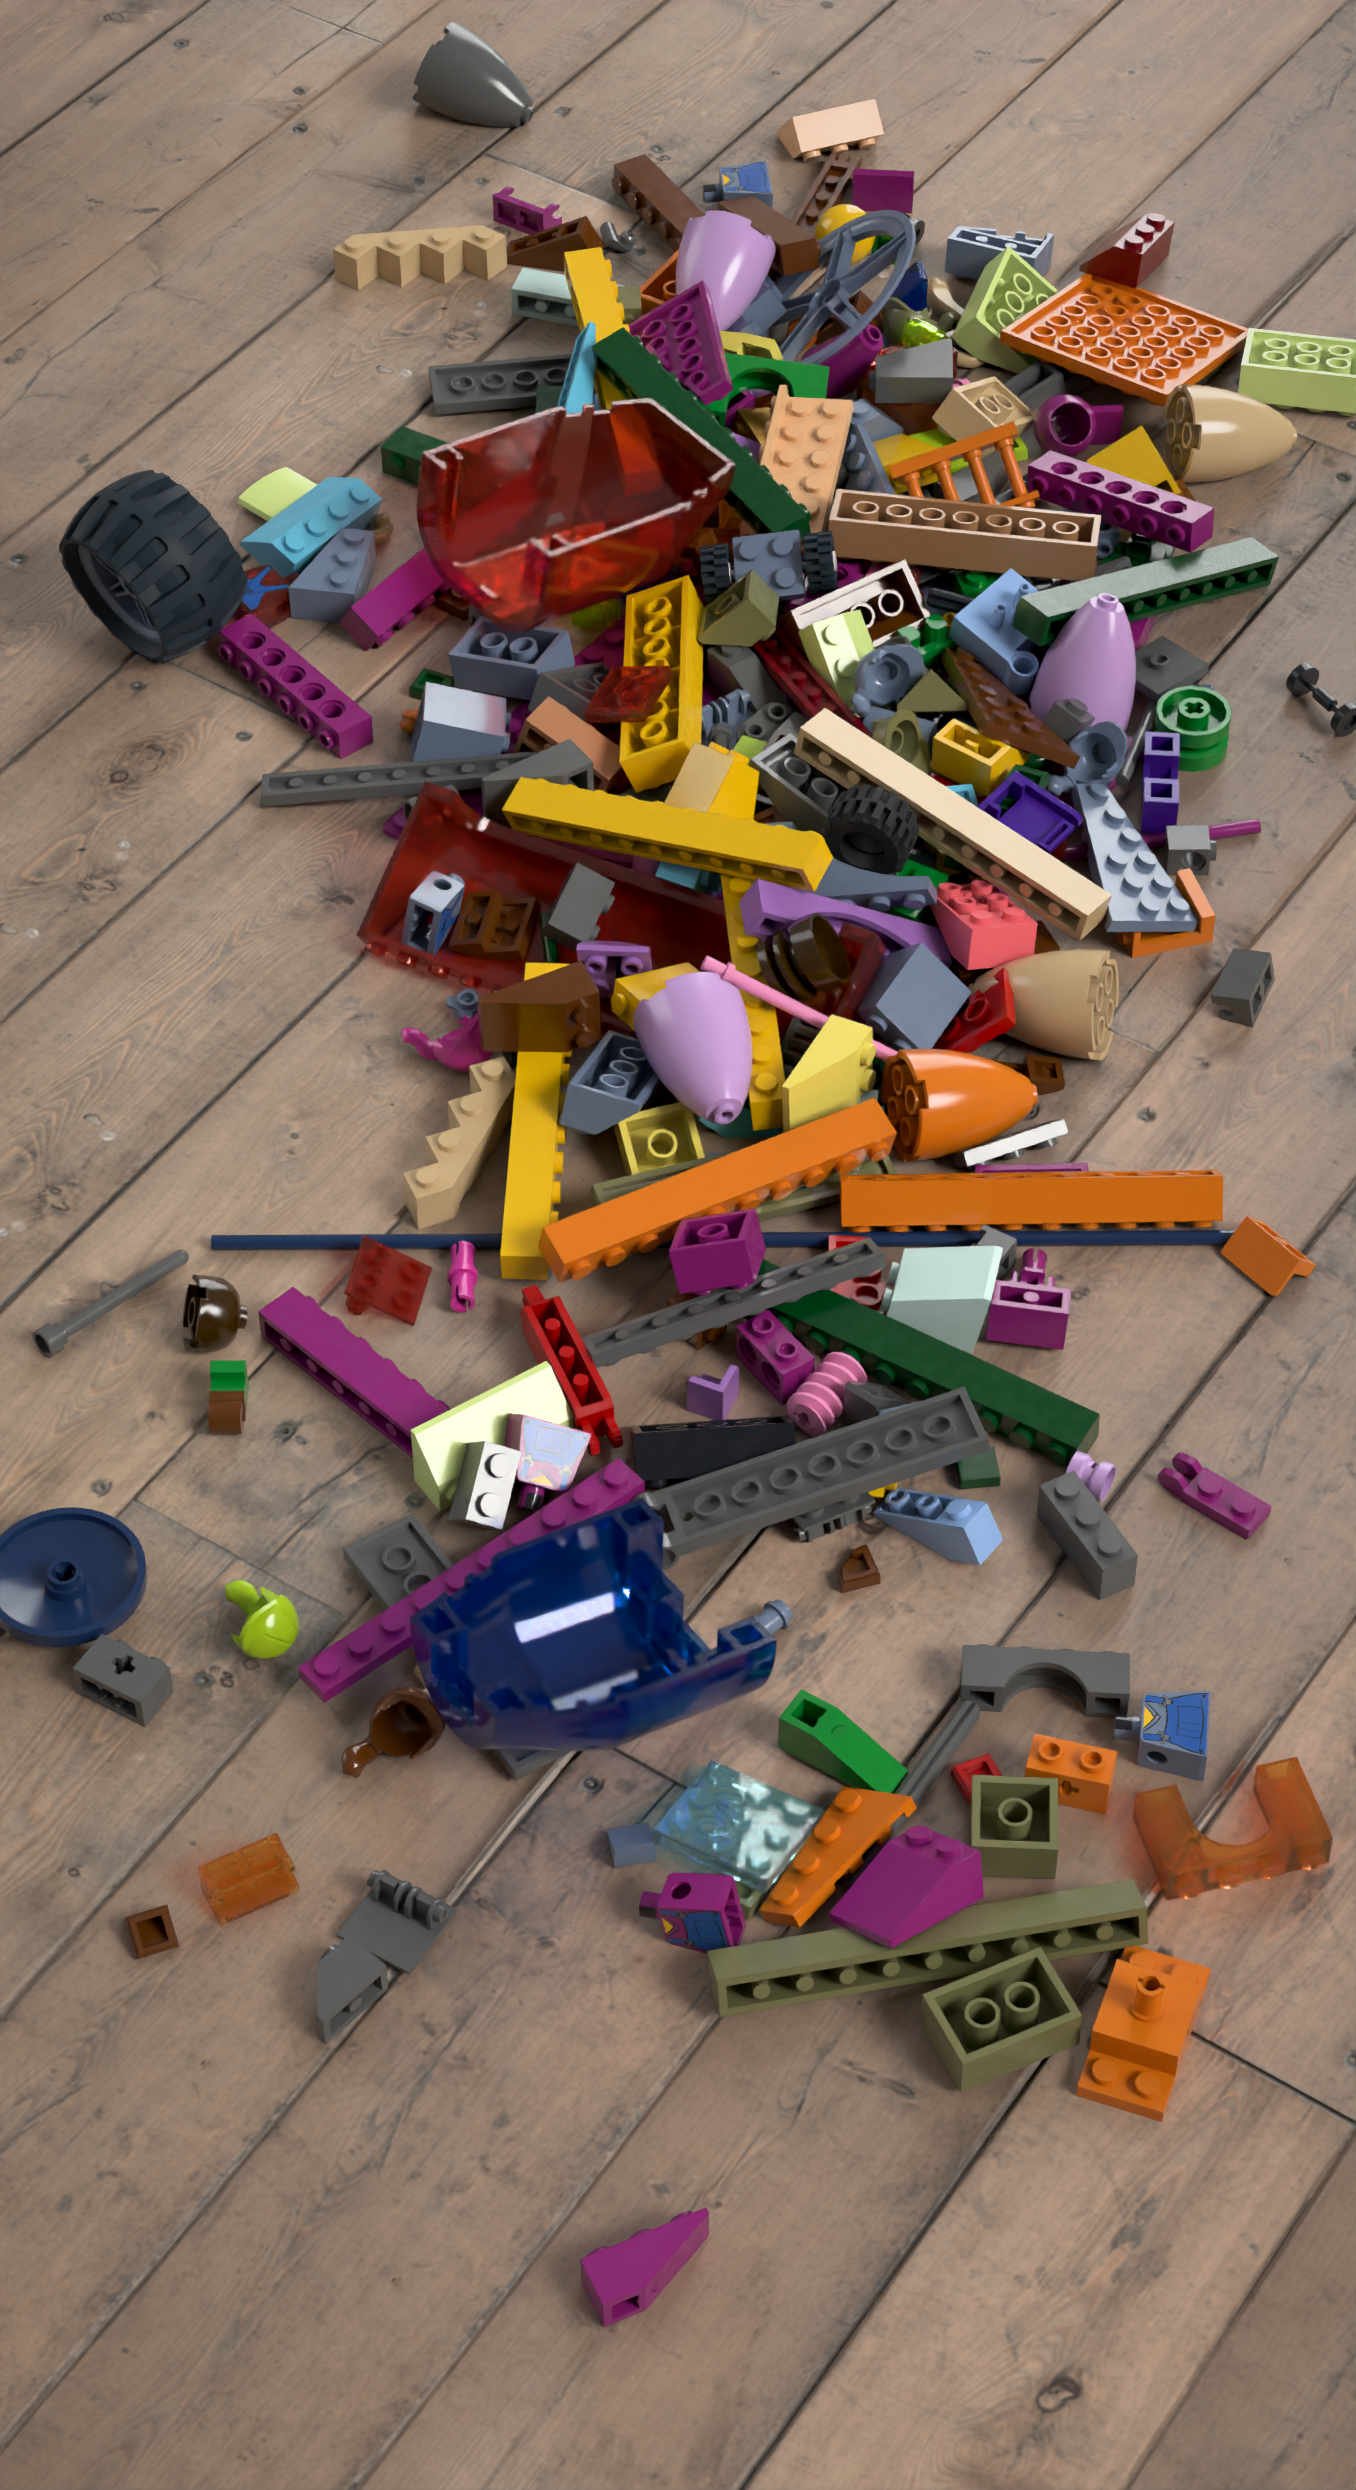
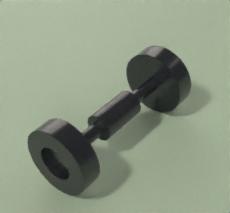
M1302 663L1294 668L1287 678V689L1297 697L1311 691L1313 693L1312 697L1328 712H1334L1330 722L1331 728L1339 736L1353 733L1356 730V703L1348 702L1339 708L1337 700L1322 687L1317 688L1315 686L1319 679V671L1311 663Z

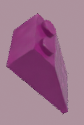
M926 1826L910 1827L905 1833L887 1842L829 1913L830 1921L888 1948H893L984 1897L981 1852L961 1843L957 1839H951L934 1832Z

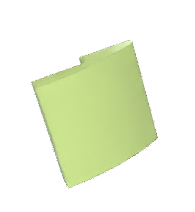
M284 467L266 475L251 485L238 497V504L269 521L317 486V484L288 467Z

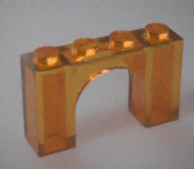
M1297 1757L1266 1763L1256 1767L1253 1792L1269 1829L1257 1840L1246 1844H1223L1203 1835L1193 1824L1176 1784L1136 1793L1133 1820L1166 1901L1177 1898L1189 1899L1196 1897L1202 1892L1219 1888L1232 1889L1245 1882L1262 1878L1270 1880L1279 1877L1283 1873L1300 1869L1313 1870L1329 1863L1333 1837Z

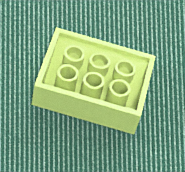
M1008 246L984 267L952 338L974 358L1019 374L1038 362L1039 359L1026 352H1016L1010 346L1000 343L1001 331L1059 291Z
M1248 328L1238 393L1265 404H1274L1281 409L1301 407L1316 413L1328 410L1337 411L1344 416H1355L1356 340Z

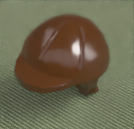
M411 1686L397 1688L381 1696L374 1706L372 1716L369 1719L370 1734H368V1737L360 1743L347 1747L342 1754L343 1773L357 1778L364 1767L371 1764L378 1754L385 1753L396 1758L410 1756L411 1759H414L434 1747L445 1730L446 1724L444 1713L438 1703L435 1702V1699L427 1692Z

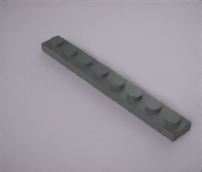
M538 752L263 774L261 800L263 807L285 806L289 804L320 803L337 800L351 801L373 797L386 798L409 794L421 795L431 793L435 789L450 784L457 791L481 789V778Z
M869 1237L759 1275L755 1283H751L748 1287L742 1289L725 1287L581 1337L596 1368L611 1366L618 1363L621 1359L632 1355L649 1353L658 1346L673 1341L686 1340L693 1334L710 1328L723 1327L730 1321L747 1315H758L767 1308L782 1303L795 1302L802 1296L819 1290L832 1289L839 1283L856 1277H867L874 1271L886 1267L884 1254Z

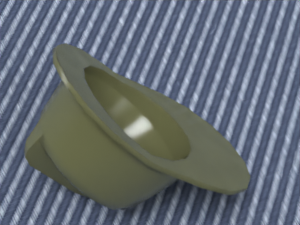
M901 709L895 712L892 717L876 719L872 722L873 740L928 775L930 770L928 747L920 730L917 717L910 709Z

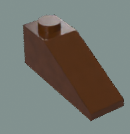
M584 216L510 241L507 247V264L565 271L564 252L598 247L603 249L604 244L588 217Z

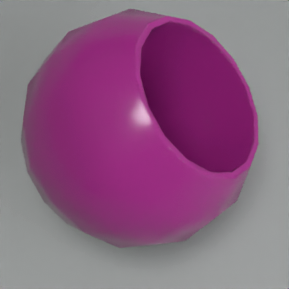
M1069 394L1054 395L1043 402L1035 415L1033 424L1035 439L1046 452L1051 450L1068 457H1076L1084 452L1093 441L1097 428L1095 414L1090 405L1080 397ZM1056 426L1060 428L1059 432L1055 431Z

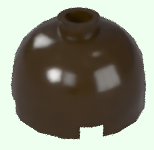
M193 1274L192 1279L197 1284H188L183 1310V1327L190 1328L191 1339L183 1338L184 1346L187 1351L217 1352L228 1347L234 1341L238 1329L245 1328L247 1323V1307L241 1305L238 1292L226 1280L213 1276Z

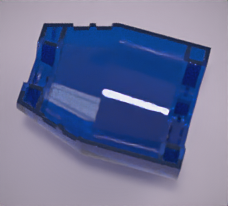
M643 1498L498 1552L491 1558V1566L479 1575L473 1572L464 1578L463 1587L452 1595L444 1592L410 1617L413 1648L427 1690L440 1715L453 1733L462 1742L475 1749L612 1750L759 1690L765 1685L773 1670L777 1640L755 1616H751L718 1629L717 1647L710 1649L683 1620L684 1594L662 1571L664 1520Z

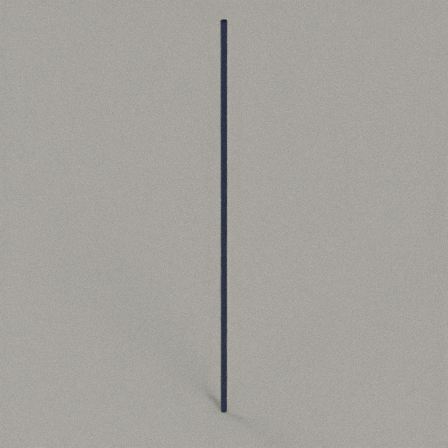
M1236 1230L1000 1232L1016 1238L1017 1246L1225 1245ZM980 1231L762 1232L765 1247H828L829 1235L870 1237L878 1247H947L978 1244ZM502 1234L212 1235L211 1248L212 1250L451 1249L452 1245L456 1244L457 1249H459L458 1242L467 1241L473 1244L475 1249H501ZM672 1242L658 1245L656 1248H670Z

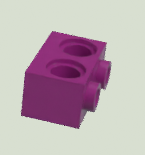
M769 1310L736 1326L737 1359L781 1405L786 1404L792 1394L796 1393L799 1386L813 1373L814 1356Z

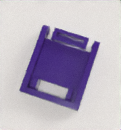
M1017 771L1012 773L978 806L979 809L1048 854H1051L1074 831V828H1078L1083 821L1079 812ZM1007 796H1010L1017 802L1000 818L1001 807L998 805Z

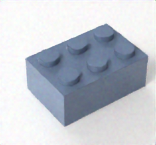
M481 616L448 654L456 688L530 701L540 673L570 668L575 665L568 630Z

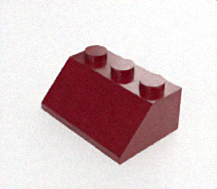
M1146 213L1114 232L1080 265L1079 271L1137 288L1169 255L1175 222L1165 219L1161 214Z

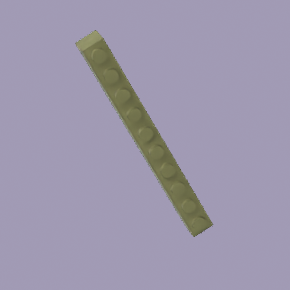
M1133 1879L965 1907L893 1948H888L847 1928H839L709 1950L707 1955L710 1988L719 2015L723 2017L974 1974L1038 1947L1042 1948L1048 1960L1051 1961L1148 1944L1147 1907Z

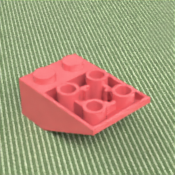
M973 880L971 884L941 883L939 887H935L937 890V905H930L951 956L967 970L994 968L1015 959L1034 955L1038 923L1028 916L1023 909L1014 904L1008 896L994 887L993 884L987 880Z

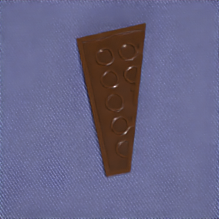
M945 647L940 660L959 695L967 703V709L982 735L1072 769L1075 768L1080 756L1027 707L1026 702L1017 698L991 672L979 663L973 653L964 648H957L955 651Z

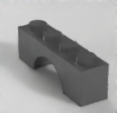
M985 1644L976 1646L963 1645L960 1702L968 1699L972 1703L978 1704L981 1711L1002 1712L1007 1702L1017 1693L1031 1688L1044 1687L1059 1690L1070 1696L1080 1706L1085 1717L1115 1718L1116 1714L1127 1715L1130 1696V1654L1115 1653L1113 1651L1090 1652L1074 1651L1072 1649H1033L1026 1646L1013 1648L994 1647Z

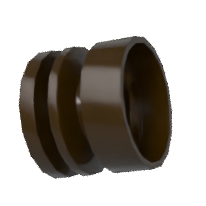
M812 913L792 923L790 932L786 929H780L774 935L765 936L758 941L757 957L769 987L802 1004L804 1001L816 999L818 990L822 993H828L850 981L851 967L843 943L834 927L819 913Z

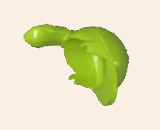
M241 1579L227 1583L224 1586L226 1601L234 1602L248 1616L240 1636L231 1634L232 1639L242 1650L243 1654L252 1658L268 1659L287 1652L293 1646L299 1632V1618L295 1606L288 1597L282 1594L278 1595L265 1588H259L262 1594L260 1597L252 1584Z

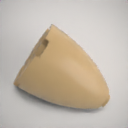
M1177 385L1172 390L1166 404L1164 418L1169 419L1166 429L1167 441L1162 442L1163 460L1174 480H1178L1181 483L1223 480L1252 472L1288 453L1297 441V430L1292 426L1290 420L1268 405L1230 390L1201 385Z
M1075 949L1034 954L997 966L977 977L975 984L971 983L968 989L971 991L969 997L978 989L984 993L991 986L997 984L998 981L994 978V975L1004 967L1008 971L1009 982L1014 994L1016 1025L1010 1028L1005 1033L1006 1035L1048 1052L1069 1057L1103 1060L1108 1053L1113 1038V1031L1107 1030V1028H1110L1112 1024L1114 1007L1118 1008L1119 979L1116 959H1109L1110 950Z

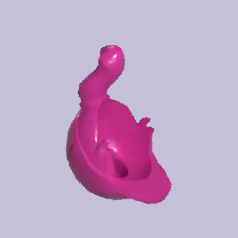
M478 1012L473 1018L463 1016V1020L458 1018V1022L463 1028L450 1031L448 1034L443 1035L441 1039L437 1037V1041L433 1042L419 1029L407 1027L401 1030L403 1042L412 1044L424 1059L440 1061L443 1066L459 1072H469V1066L488 1061L494 1052L483 1051L481 1047Z

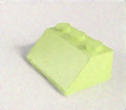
M860 610L842 613L816 622L798 632L810 665L852 712L851 695L855 693L854 676L856 667L862 657L875 649ZM893 703V704H891V705H888V706H883V707L876 706V705H871V706L879 707V708H882V709H889V708H892V707L895 705V703ZM854 713L859 719L863 718L859 714Z

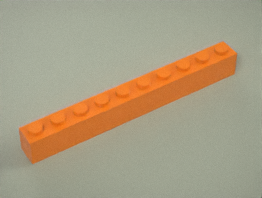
M874 1097L546 1225L542 1228L538 1247L559 1283L571 1278L579 1280L586 1277L594 1269L604 1265L608 1267L615 1266L627 1256L639 1251L640 1253L652 1251L660 1243L675 1237L681 1220L755 1209L759 1204L768 1200H781L792 1191L801 1187H814L820 1184L826 1177L836 1173L840 1175L847 1174L854 1170L857 1165L869 1160L872 1162L880 1161L890 1153L897 1132Z
M1218 1169L839 1175V1216L841 1226L848 1227L850 1232L871 1231V1226H886L887 1231L904 1232L909 1230V1226L924 1225V1230L944 1231L947 1230V1225H962L963 1230L979 1231L984 1224H1000V1229L1020 1230L1023 1229V1224H1038L1039 1229L1053 1230L1061 1228V1223H1076V1228L1095 1229L1099 1227V1223H1114L1116 1228L1137 1227V1222H1152V1227L1170 1228L1175 1226V1222L1190 1221L1189 1225L1192 1227L1212 1226V1221H1223V1175Z

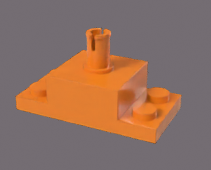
M1138 1946L1126 1947L1121 1960H1116L1093 2026L1090 2050L1077 2085L1076 2096L1162 2122L1203 2000L1211 1968Z

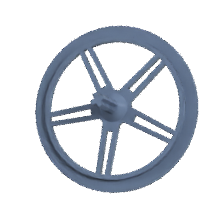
M895 210L875 211L855 218L823 237L819 241L821 247V256L818 258L819 267L830 259L823 284L815 292L789 299L816 269L786 276L782 275L775 284L785 297L781 303L787 309V312L766 329L761 337L767 338L773 325L802 318L779 348L783 360L793 362L828 318H835L845 328L846 332L824 349L798 361V363L818 365L844 347L872 321L902 280L913 256L916 241L915 228L910 219L903 213ZM879 235L894 237L849 271L856 242ZM896 261L893 272L884 289L862 316L849 302V297ZM884 343L876 357L885 354L884 351L887 349V346Z

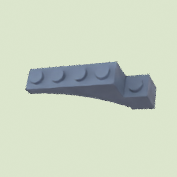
M767 275L748 309L726 331L762 336L766 329L787 312V309L781 303L785 297L769 275Z
M792 821L765 823L773 826L783 825L789 829L797 830ZM834 858L815 892L802 890L879 912H885L890 908L896 907L922 909L925 905H937V890L929 876L879 874L853 867Z

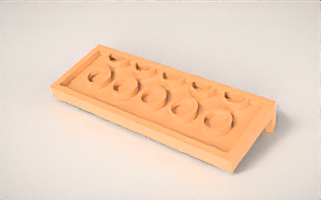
M780 385L777 396H773L771 400L772 418L771 421H767L765 424L766 443L765 446H760L759 465H765L771 472L773 479L779 485L784 484L798 504L802 503L806 506L811 515V520L809 521L811 533L824 532L854 410L853 401L789 397L787 385ZM745 521L741 522L740 537L758 535ZM802 541V542H801L802 557H805V556H804V554H805V551H804V541Z

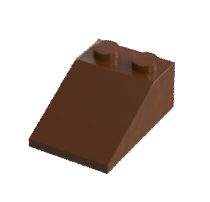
M581 961L477 998L480 1041L483 1051L570 1052L581 1047L590 1046L592 1043L601 1040L599 990Z

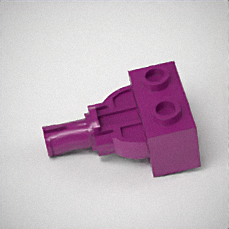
M1034 1248L1027 1249L1022 1255L1021 1281L1017 1282L1018 1272L1016 1271L1011 1273L1009 1281H995L986 1340L1064 1350L1071 1289L1056 1288L1053 1276H1048V1283L1045 1286L1044 1278L1047 1255L1043 1250L1038 1249L1037 1260H1033Z

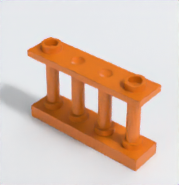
M1014 421L889 466L893 481L897 482L900 480L902 485L905 484L909 496L923 497L918 479H920L919 473L932 469L933 473H937L945 499L960 501L949 468L952 467L950 462L963 458L964 462L969 464L981 502L996 505L980 458L983 456L982 450L994 446L995 451L1000 452L1015 496L1014 499L997 505L1035 508L1034 502L1040 500L1038 490L1027 493L1012 449V445H1014L1013 439L1018 438V431Z

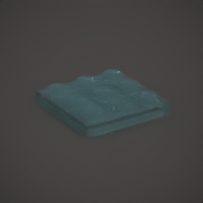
M711 1760L653 1828L651 1842L721 1874L734 1876L735 1880L766 1893L801 1849L822 1818L824 1809Z

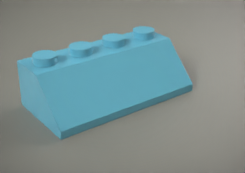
M328 477L243 539L240 546L264 568L268 565L272 569L270 573L282 584L290 586L341 528L365 530L373 524L372 518L374 515H377L382 498L360 478Z

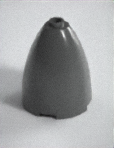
M456 21L448 24L444 28V33L446 34L444 38H441L436 45L432 43L419 67L414 84L418 86V92L413 95V100L436 113L468 124L498 128L519 127L522 123L528 124L535 111L532 108L533 101L514 69L491 45L477 34Z

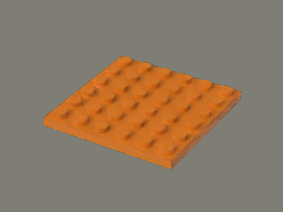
M1086 273L1003 329L999 342L1010 346L1016 352H1026L1036 356L1042 362L1062 366L1070 373H1080L1090 377L1098 384H1108L1120 389L1124 394L1136 395L1147 399L1152 405L1166 406L1172 390L1177 385L1196 384L1245 347L1248 328L1142 288H1132Z

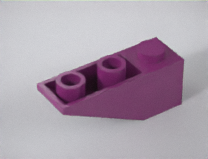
M706 2207L696 2212L686 2211L680 2213L667 2224L652 2230H639L626 2241L611 2247H598L585 2258L580 2259L581 2283L603 2327L645 2311L708 2238L709 2211Z

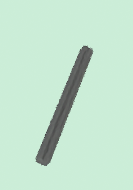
M968 1699L962 1700L895 1794L911 1796L915 1805L919 1804L980 1718L979 1712L981 1708L978 1704L972 1703ZM900 1816L890 1826L893 1833L882 1844L874 1842L861 1856L864 1863L853 1874L848 1873L840 1877L838 1882L850 1889L887 1842L894 1839L908 1818Z

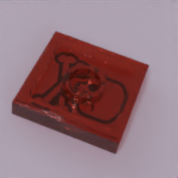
M669 666L612 667L583 714L588 723L645 722L674 674Z

